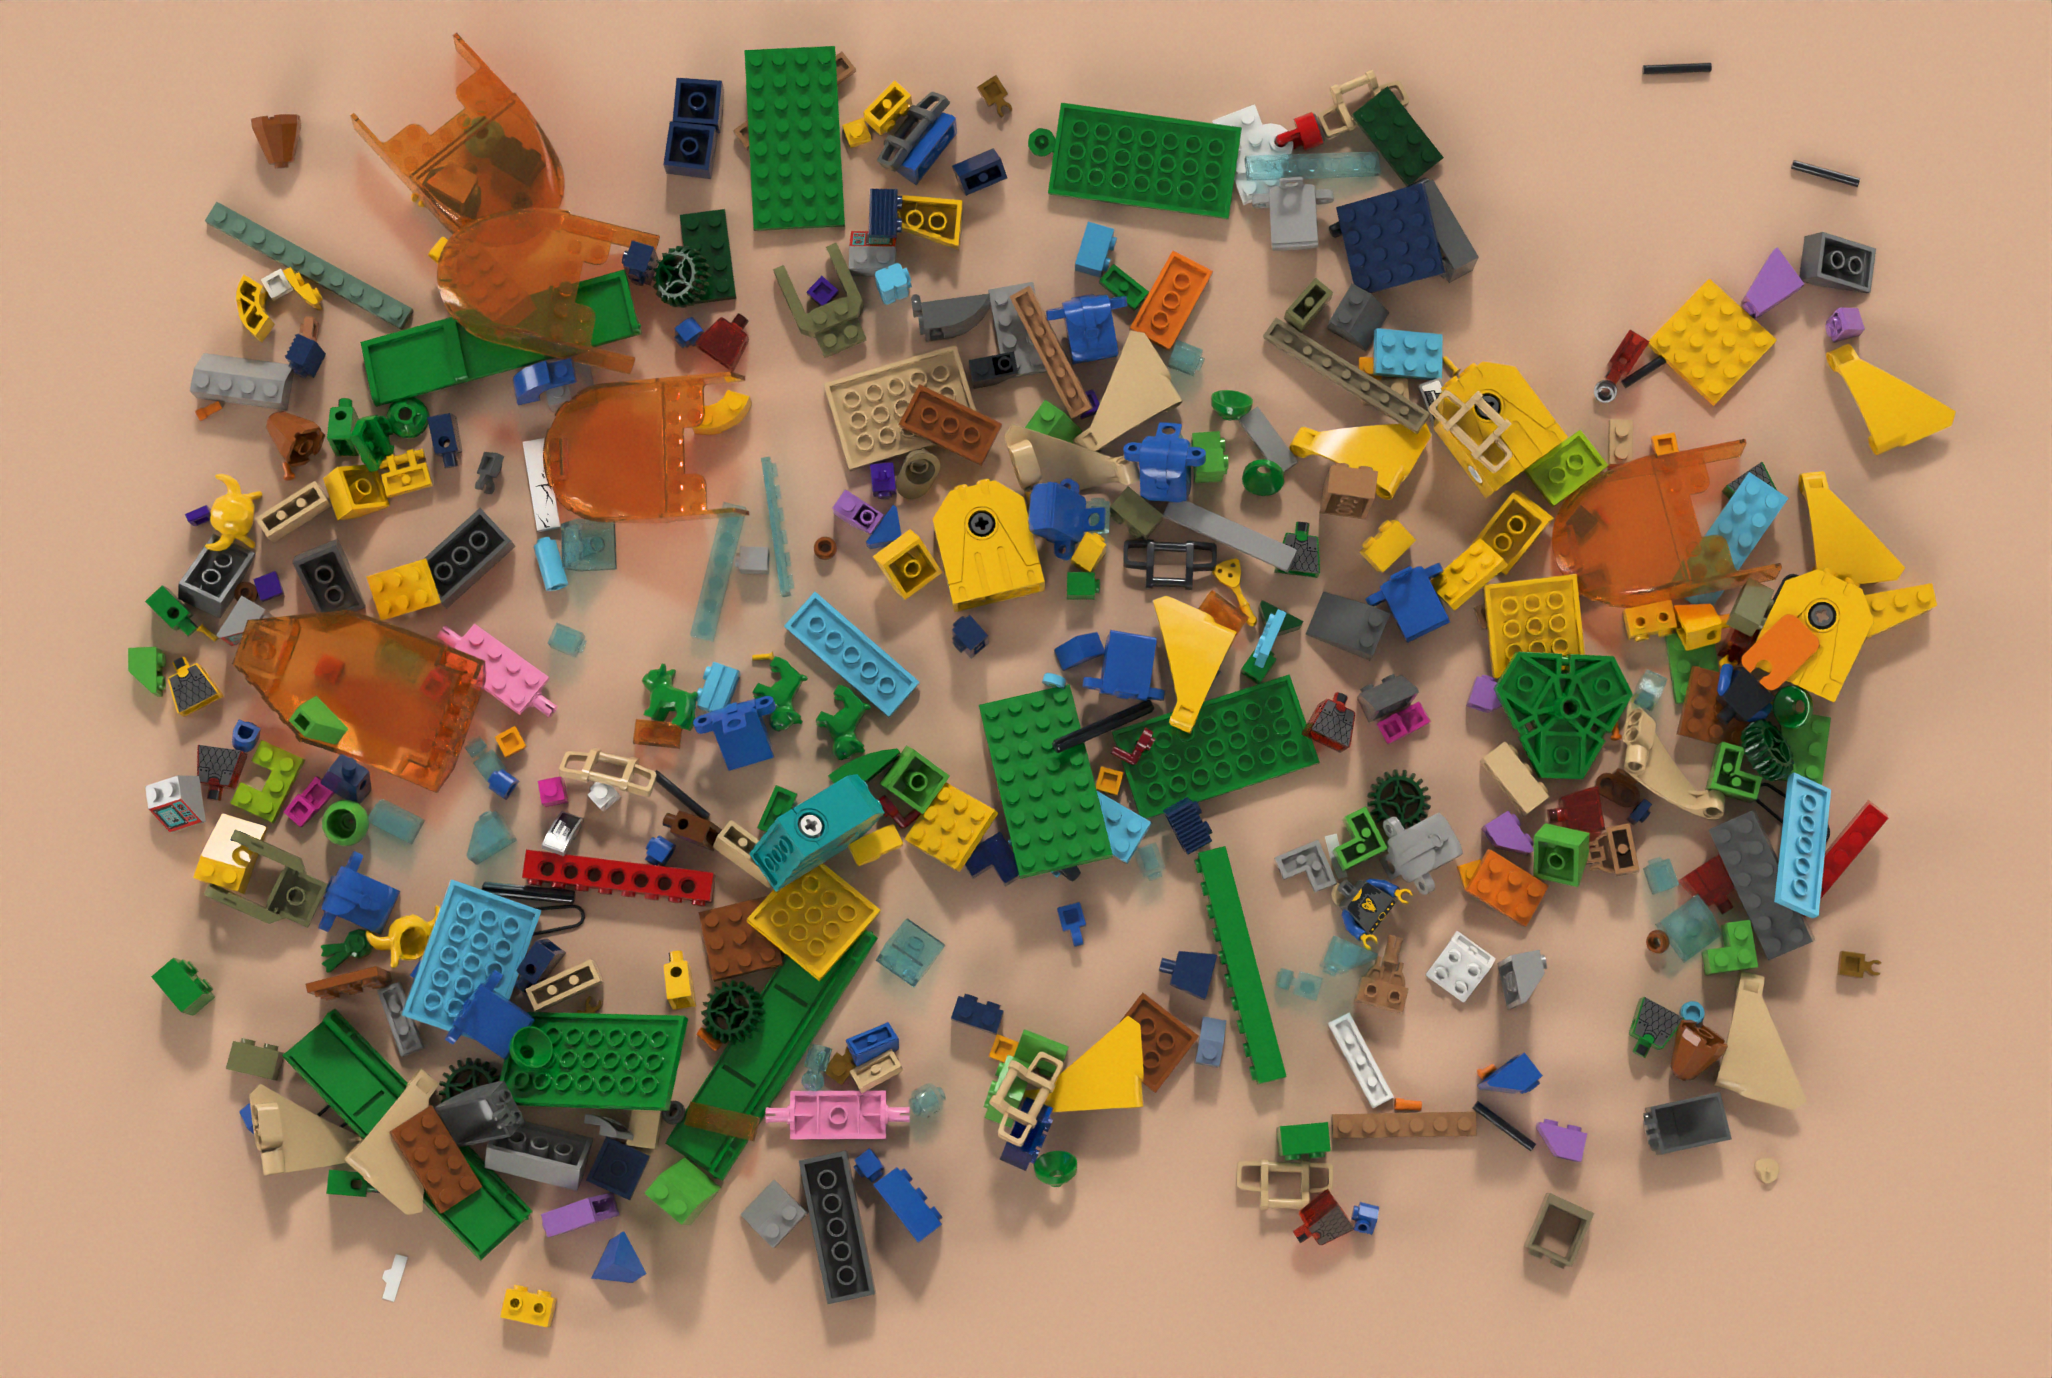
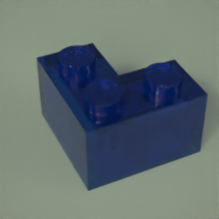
M1001 832L996 833L977 845L964 865L972 879L993 867L1005 887L1020 878L1014 853Z
M1026 1097L1020 1111L1028 1114L1035 1100ZM1043 1104L1036 1118L1037 1123L1034 1128H1031L1023 1145L1018 1147L1007 1141L1000 1160L1024 1171L1027 1170L1030 1162L1035 1164L1040 1152L1036 1147L1042 1148L1047 1136L1043 1134V1131L1048 1132L1054 1120L1050 1118L1053 1108ZM1016 1121L1010 1135L1017 1139L1021 1138L1027 1126Z

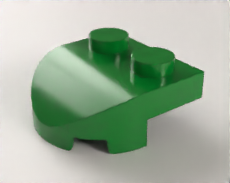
M372 415L360 418L350 435L352 444L356 446L361 460L369 472L378 471L384 456L394 453L395 446L390 445L389 437L393 435V430L385 416Z

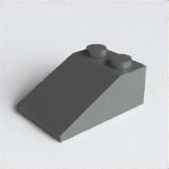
M1825 232L1804 236L1799 277L1803 282L1815 286L1871 293L1876 248Z
M213 534L207 544L219 541L220 536ZM232 543L230 547L222 551H212L204 546L178 584V599L221 618L232 602L234 591L247 573L255 553L235 543Z
M338 539L294 557L293 565L322 625L366 607L348 558Z
M1323 591L1306 635L1370 661L1390 613L1365 603Z
M1392 674L1383 678L1380 685L1374 687L1373 684H1370L1360 689L1361 693L1357 696V699L1368 722H1372L1411 704L1419 693L1417 687L1403 675L1395 677Z

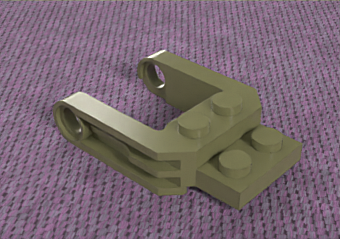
M837 243L827 246L826 250L832 259L834 269L847 297H841L815 308L808 314L803 309L785 266L782 265L773 269L800 333L816 338L824 358L867 341L858 321L864 308L863 300Z
M235 829L230 841L242 844L253 852L285 865V868L281 871L271 891L266 907L211 883L208 884L204 895L268 924L287 918L308 928L328 883L307 875L302 858Z

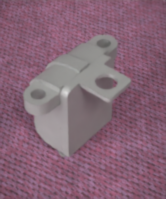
M1302 177L1280 178V186L1270 188L1269 193L1252 196V206L1254 208H1270L1272 250L1287 251L1318 247L1316 205L1332 203L1334 201L1333 190H1315V186L1312 184H1303Z
M1440 813L1406 830L1396 817H1391L1383 822L1384 831L1389 838L1386 841L1389 854L1380 859L1381 865L1390 880L1402 875L1407 883L1414 882L1419 892L1423 895L1435 890V883L1429 873L1463 854L1459 840L1447 819ZM1388 861L1393 864L1395 872L1389 869Z

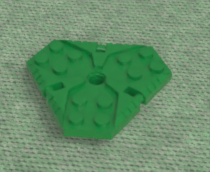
M1515 652L1493 688L1505 713L1508 715L1509 721H1511L1513 729L1518 730L1520 734L1518 738L1538 778L1583 779L1605 743V740L1602 739L1605 733H1611L1633 696L1615 657L1601 655L1568 654L1567 657H1564L1558 653ZM1561 666H1566L1565 674H1561ZM1565 702L1569 704V712L1567 714L1563 710ZM1530 722L1533 729L1528 731L1525 724ZM1592 725L1597 727L1595 733L1590 731Z

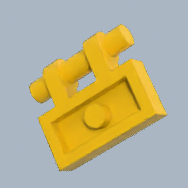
M410 449L407 450V453L397 456L392 454L383 459L380 469L389 467L390 470L388 473L381 474L388 498L433 486L428 464L426 462L417 463L418 459L426 457L424 449L416 451ZM407 462L410 464V467L397 469L399 464Z

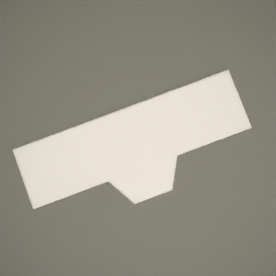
M1337 834L1325 836L1329 856L1338 879L1348 877L1346 871L1342 872L1332 852L1334 848L1340 846Z
M396 1254L392 1268L384 1271L382 1279L387 1284L382 1299L395 1301L408 1257Z

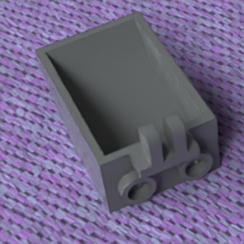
M990 293L921 302L920 296L917 294L911 297L913 317H918L920 335L925 334L926 342L955 338L967 333L979 324L991 307Z
M505 1081L469 1089L434 1107L458 1148L511 1137L525 1122Z
M1720 1092L1645 1108L1646 1113H1643V1124L1648 1145L1650 1144L1651 1150L1655 1151L1656 1155L1732 1139Z

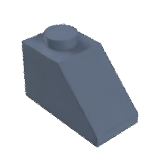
M1203 1016L1195 1064L1216 1068L1220 1066L1226 1020Z

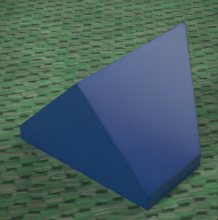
M624 1231L609 1240L591 1277L592 1279L633 1283L647 1274Z

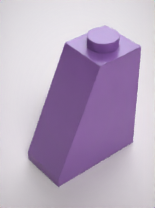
M1778 247L1769 255L1741 301L1743 309L1754 319L1759 318L1798 292L1804 285Z
M613 1193L589 1197L541 1214L542 1225L547 1237L560 1235L620 1215Z

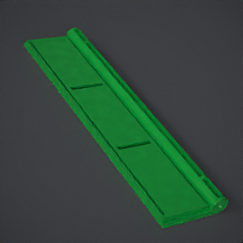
M626 270L529 295L537 310L502 338L497 335L476 311H471L360 342L374 405L376 407L532 365L540 361L554 359L641 335V324L636 317Z
M864 930L820 981L788 955H785L782 960L783 966H778L760 994L759 999L764 1001V1005L760 1008L765 1010V1014L759 1016L764 1020V1023H757L756 1025L759 1028V1032L753 1030L751 1032L753 1038L749 1039L745 1036L744 1043H740L737 1039L735 1045L730 1043L727 1045L687 1107L683 1120L675 1126L665 1144L713 1175V1178L723 1181L766 1115V1107L770 1108L878 940V937L873 935L872 931Z
M336 1009L327 1013L318 1026L282 1055L362 1140L400 1097L408 1083ZM468 1145L459 1147V1150L482 1187L441 1214L425 1189L423 1202L481 1261L525 1220H528L533 1211L493 1170L485 1168V1161Z

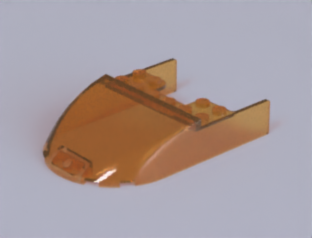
M455 33L453 40L456 51L476 71L456 88V98L465 107L462 111L431 135L419 124H410L384 143L371 132L355 113L350 115L354 130L450 233L467 243L468 241L474 243L477 240L486 248H500V246L512 244L519 245L540 234L558 213L565 190L563 167L549 138L519 96L502 82L458 33Z
M518 208L476 218L460 227L449 238L438 261V291H440L448 313L454 320L456 319L464 326L466 331L489 342L561 359L571 358L574 362L625 374L631 373L635 357L591 346L595 313L590 307L575 303L583 262L593 265L604 264L608 259L611 244L629 248L632 240L653 246L656 251L660 239L659 235L570 214L571 210Z
M718 372L601 383L578 391V394L570 399L571 401H565L555 413L556 417L551 428L547 429L544 440L543 466L549 486L552 487L557 496L556 499L568 511L580 516V518L601 523L653 524L749 516V511L738 508L707 510L706 480L700 474H685L684 428L697 427L704 420V387L709 384L745 381V376L734 372Z
M1746 439L1658 456L1657 453L1617 466L1582 485L1563 503L1556 516L1552 530L1553 555L1562 575L1577 574L1578 592L1592 601L1597 600L1609 604L1611 607L1632 608L1670 599L1675 600L1742 587L1748 578L1759 583L1776 580L1782 569L1781 563L1741 571L1736 570L1726 539L1720 535L1701 536L1690 495L1705 492L1709 487L1710 479L1705 464L1740 457L1747 444Z

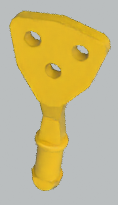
M1237 558L1223 561L1216 566L1212 574L1220 583L1231 588L1237 597L1239 609L1242 610L1247 620L1246 623L1253 627L1257 624V617L1254 616L1250 603L1246 601L1239 585L1242 573L1240 562Z

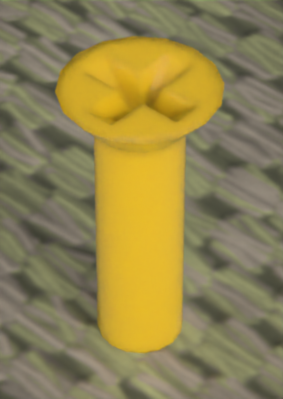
M1447 356L1442 358L1443 362L1453 372V376L1460 372L1461 369H1457Z
M203 623L198 627L197 631H201L214 642L218 639L215 634L204 627Z
M773 651L770 654L752 655L753 661L774 659Z

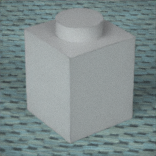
M740 546V553H736L735 566L739 567L741 574L769 575L770 551L768 547Z

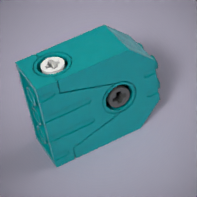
M858 774L849 775L776 818L775 823L769 827L760 841L753 847L754 849L749 852V855L777 892L845 850L849 844L867 833L885 812L881 803L869 791L867 783L861 780Z

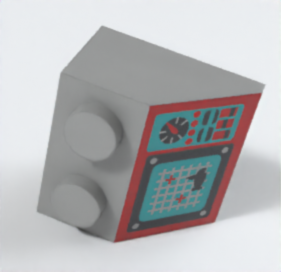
M851 231L849 244V271L851 275L875 277L876 271L883 268L888 269V266L896 264L897 238H869V231Z
M241 596L216 636L230 646L262 639L266 634L271 633L275 626L274 621L276 618L264 608Z
M177 775L145 786L148 809L169 832H176L206 822L199 776Z

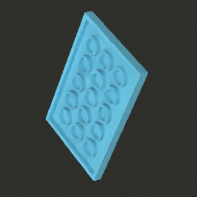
M451 879L401 1015L450 1031L454 1025L452 1022L462 1010L464 1002L468 997L472 996L480 983L486 981L493 970L503 975L494 991L509 1000L519 975L516 970L525 958L541 910ZM463 1032V1033L461 1034L462 1036H465V1037H468V1038L473 1039L471 1036H469V1035L466 1034L465 1032Z

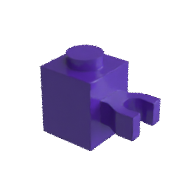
M893 462L871 464L874 497L878 496V499L892 498V495H897Z

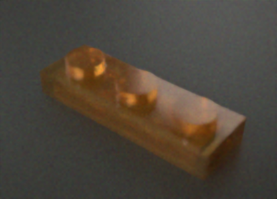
M690 1101L684 1125L754 1142L760 1118Z

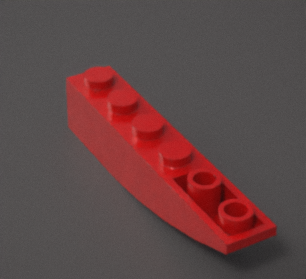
M1868 800L1825 851L1821 898L1889 819L1888 815Z

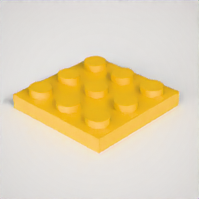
M946 782L923 814L921 813L905 837V840L960 873L998 815V812Z

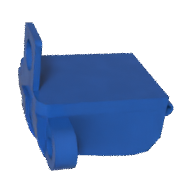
M1090 294L1073 297L1070 301L1063 302L1062 307L1046 310L1047 320L1064 318L1072 365L1118 357V346L1111 309L1128 306L1126 296L1109 298L1108 295L1095 296Z
M1160 422L1156 436H1147L1142 443L1131 442L1123 447L1126 460L1139 462L1140 495L1142 498L1151 501L1176 503L1188 500L1191 492V466L1203 465L1206 462V452L1199 447H1190L1189 440L1179 438L1182 429L1181 424ZM1166 428L1175 430L1173 434H1164L1162 431Z
M1067 478L1061 481L1060 484L1057 482H1047L1033 486L1028 510L1029 529L1031 533L1054 543V554L1056 557L1065 561L1071 559L1075 552V544L1081 542L1084 532L1104 530L1106 509L1103 507L1086 508V499L1079 494V484L1076 481ZM1098 513L1100 517L1098 524L1091 526L1089 524L1090 516Z
M1440 563L1426 569L1422 566L1412 569L1409 566L1391 575L1389 581L1379 586L1380 591L1365 599L1367 604L1373 607L1386 601L1407 643L1450 623L1430 582L1431 579L1444 572Z
M1110 630L1105 644L1101 678L1084 677L1082 687L1097 690L1101 694L1117 696L1120 699L1164 701L1165 690L1150 687L1157 638Z
M771 696L728 704L727 707L700 715L693 721L697 733L703 734L714 731L728 771L774 758L770 736L762 716L768 715L776 709V704Z
M353 851L346 867L341 866L336 876L332 875L323 895L325 899L321 908L325 912L318 928L328 932L336 916L381 935L400 891L358 873L357 870L362 862L363 854Z
M493 970L486 981L480 983L472 996L468 997L464 1002L463 1008L452 1022L454 1025L446 1035L445 1040L454 1045L461 1034L465 1032L507 1060L510 1056L509 1044L513 1035L523 1027H531L535 1020L523 1009L494 991L503 975Z

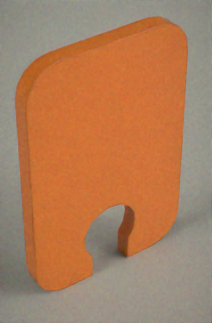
M1784 615L1742 656V665L1751 673L1759 661H1769L1772 664V672L1768 676H1764L1759 682L1766 689L1775 690L1817 651L1819 640L1794 615Z

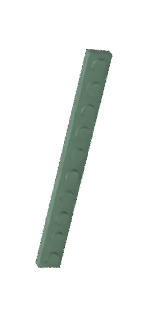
M218 202L215 203L205 219V222L287 268L291 267L295 272H300L302 276L401 330L413 313L411 307Z

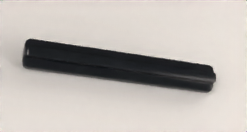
M484 882L482 885V890L504 898L573 904L576 896L574 890Z

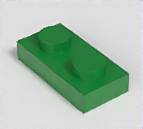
M1115 264L1099 280V284L1114 296H1126L1128 307L1133 311L1139 307L1149 294L1148 290Z
M775 785L757 829L767 832L769 827L775 823L776 818L793 808L798 794Z

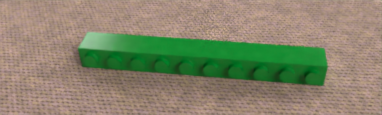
M1226 846L1199 852L1197 854L1198 859H1195L1194 863L1197 873H1202L1204 882L1200 883L1203 896H1208L1210 905H1206L1209 919L1214 918L1216 928H1212L1215 942L1220 941L1222 950L1218 951L1221 965L1226 964L1228 974H1224L1227 988L1232 987L1234 997H1230L1233 1010H1238L1240 1020H1236L1239 1033L1245 1036L1246 1043H1243V1049L1246 1058L1250 1057L1252 1066L1249 1067L1252 1081L1256 1080L1257 1085L1285 1078L1287 1076Z

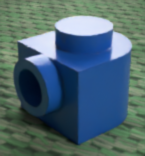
M693 317L684 320L674 328L676 335L674 339L681 348H688L691 345L694 347L703 340L704 330Z
M238 720L232 735V746L234 749L241 750V752L251 751L260 738L261 728L252 722Z
M503 769L499 772L495 770L488 779L490 783L489 789L505 800L508 799L520 782Z
M660 835L657 838L652 837L646 846L648 851L646 852L645 860L652 865L657 866L660 864L665 867L674 853L676 845Z
M870 1148L854 1159L856 1165L853 1167L861 1178L866 1176L872 1183L883 1175L881 1170L885 1167Z
M1360 1202L1358 1206L1354 1205L1351 1220H1355L1354 1230L1372 1235L1378 1220L1379 1206Z

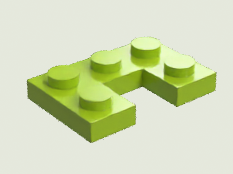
M261 740L251 761L271 770V773L262 791L240 782L230 804L275 823L305 760Z

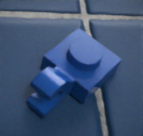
M1080 902L1057 908L1063 932L1070 930L1074 947L1083 945L1080 927L1086 926Z

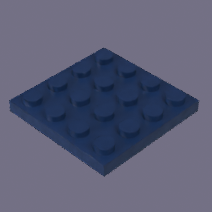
M1419 183L1336 207L1354 285L1371 294L1445 274L1425 183Z

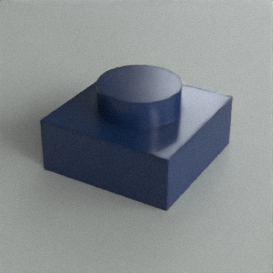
M1644 798L1626 820L1632 825H1635L1638 821L1643 823L1651 813L1648 809L1652 804Z

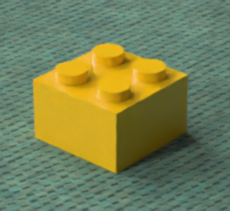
M910 529L873 556L894 590L905 600L943 573L921 538Z

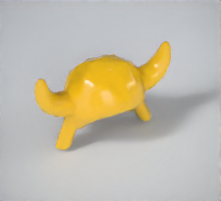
M217 474L215 478L227 486V494L215 500L210 511V521L215 530L221 533V537L215 543L206 544L205 548L212 551L226 550L236 538L253 549L255 542L247 537L254 519V504L252 500L260 499L263 494L261 491L242 494L237 480L225 474Z
M435 906V916L429 922L414 914L402 916L390 925L387 937H377L369 930H366V938L375 949L391 951L392 968L398 966L399 959L405 961L416 960L424 954L440 907Z

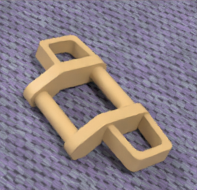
M1371 69L1365 72V75L1339 86L1337 84L1331 86L1330 92L1334 105L1318 114V121L1325 137L1329 139L1345 132H1351L1358 126L1355 120L1351 119L1343 102L1342 94L1368 84L1369 91L1372 97H1374L1388 86L1389 89L1396 88L1399 91L1403 100L1400 103L1406 107L1409 103V98L1401 81L1396 80L1378 86L1375 73ZM1337 111L1344 126L1331 131L1328 129L1324 117Z
M1444 391L1428 408L1429 412L1443 425L1447 432L1450 431L1472 452L1471 455L1475 459H1478L1490 472L1496 473L1512 457V452L1499 438L1512 423L1508 419L1504 420L1482 398L1483 395L1479 391L1466 403H1463L1450 391ZM1443 398H1448L1460 408L1449 421L1436 410V405ZM1474 404L1498 426L1480 446L1456 424ZM1493 442L1505 454V458L1497 466L1492 465L1482 455Z
M592 748L589 753L568 751L565 753L559 767L560 777L584 782L589 780L619 787V790L644 797L651 796L656 782V773L640 766L639 758H625L601 752V749ZM569 761L585 762L582 771L567 769L566 766ZM598 761L626 768L622 778L593 772L594 766ZM634 773L650 780L648 786L643 787L631 783Z
M1039 1052L1028 1069L1021 1063L1011 1060L1008 1065L1009 1070L996 1095H993L989 1101L994 1108L1004 1115L998 1129V1136L1018 1147L1023 1145L1031 1128H1034L1037 1123L1036 1118L1046 1098L1055 1088V1082L1063 1068L1061 1060L1044 1052ZM1045 1060L1057 1067L1051 1081L1032 1072L1039 1061ZM1016 1076L1040 1088L1028 1114L1010 1106L1004 1100ZM1008 1117L1027 1126L1021 1138L1017 1139L1004 1132L1003 1129Z
M1261 1159V1161H1239L1237 1163L1236 1185L1239 1189L1260 1192L1261 1210H1268V1208H1291L1309 1211V1193L1328 1192L1333 1189V1165L1309 1163V1161L1303 1160L1301 1163L1268 1162V1159ZM1242 1166H1260V1187L1242 1184ZM1309 1167L1326 1168L1328 1170L1327 1187L1309 1189ZM1268 1172H1300L1301 1199L1268 1198Z

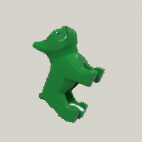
M775 656L770 664L771 671L780 673L782 679L772 687L758 683L752 693L755 699L764 696L773 697L776 709L770 713L769 722L773 730L780 732L781 730H787L793 724H802L801 716L795 712L792 701L802 682L807 681L808 678L791 667L788 661Z
M662 663L660 669L650 670L642 679V683L651 693L650 706L643 715L650 717L654 721L664 723L668 713L676 711L677 715L673 718L672 724L691 731L694 726L693 721L695 719L698 693L696 691L689 693L673 687L672 681L676 670L666 671V665Z
M838 685L833 693L834 699L843 701L845 708L834 716L821 711L816 718V725L820 728L828 729L833 739L832 753L838 760L849 759L855 753L865 752L864 745L856 737L855 729L864 716L865 711L870 710L871 706L863 703L849 688Z

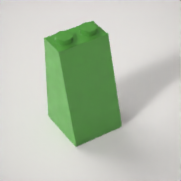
M684 1157L662 1172L644 1194L681 1225H691L719 1192L721 1187Z

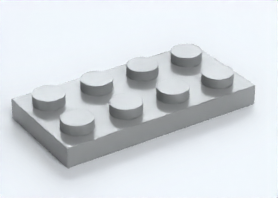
M1033 282L988 290L1000 354L1013 351L1015 354L1018 375L1012 378L1047 372L1009 297L1027 286H1031L1035 293Z

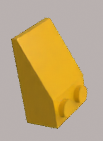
M1517 489L1511 493L1472 544L1480 538L1507 563L1508 566L1501 571L1507 575L1554 518Z
M222 813L200 856L193 878L245 894L258 853L249 850L248 847L230 841V838L236 829L263 841L268 827Z

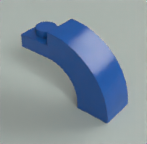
M571 358L552 363L547 361L536 363L522 369L513 377L518 406L540 401V394L546 390L577 382L574 362Z

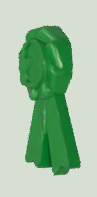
M1038 128L1029 135L1028 147L1034 155L1045 157L1052 152L1054 153L1056 138L1050 130Z
M356 929L349 932L344 943L321 945L323 950L321 956L328 957L334 955L324 961L322 965L326 967V972L330 973L350 956L358 959L368 956L373 946L369 944L366 938V931Z

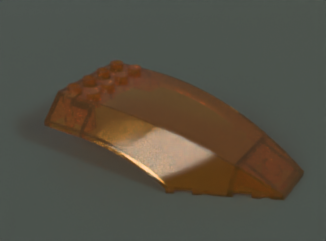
M351 610L247 620L232 663L245 676L246 681L253 685L261 694V698L271 710L279 715V719L293 731L299 742L339 755L344 754L349 758L390 773L435 793L439 792L455 769L486 683L485 660L402 627ZM317 696L349 730L336 745L304 737L289 721L296 709Z

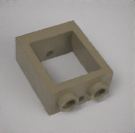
M1546 1193L1524 1247L1529 1248L1528 1253L1541 1259L1544 1255L1550 1258V1263L1564 1269L1565 1265L1572 1267L1594 1213L1554 1194ZM1549 1206L1581 1219L1565 1257L1534 1244Z

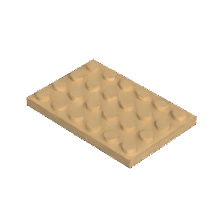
M956 345L824 383L849 471L908 455L910 452L921 450L922 448L928 449L938 446L899 427V422L919 384L976 411Z

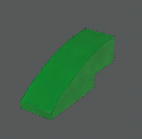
M896 748L866 754L842 765L828 775V778L834 784L846 776L858 774L861 780L869 783L893 763L901 753Z

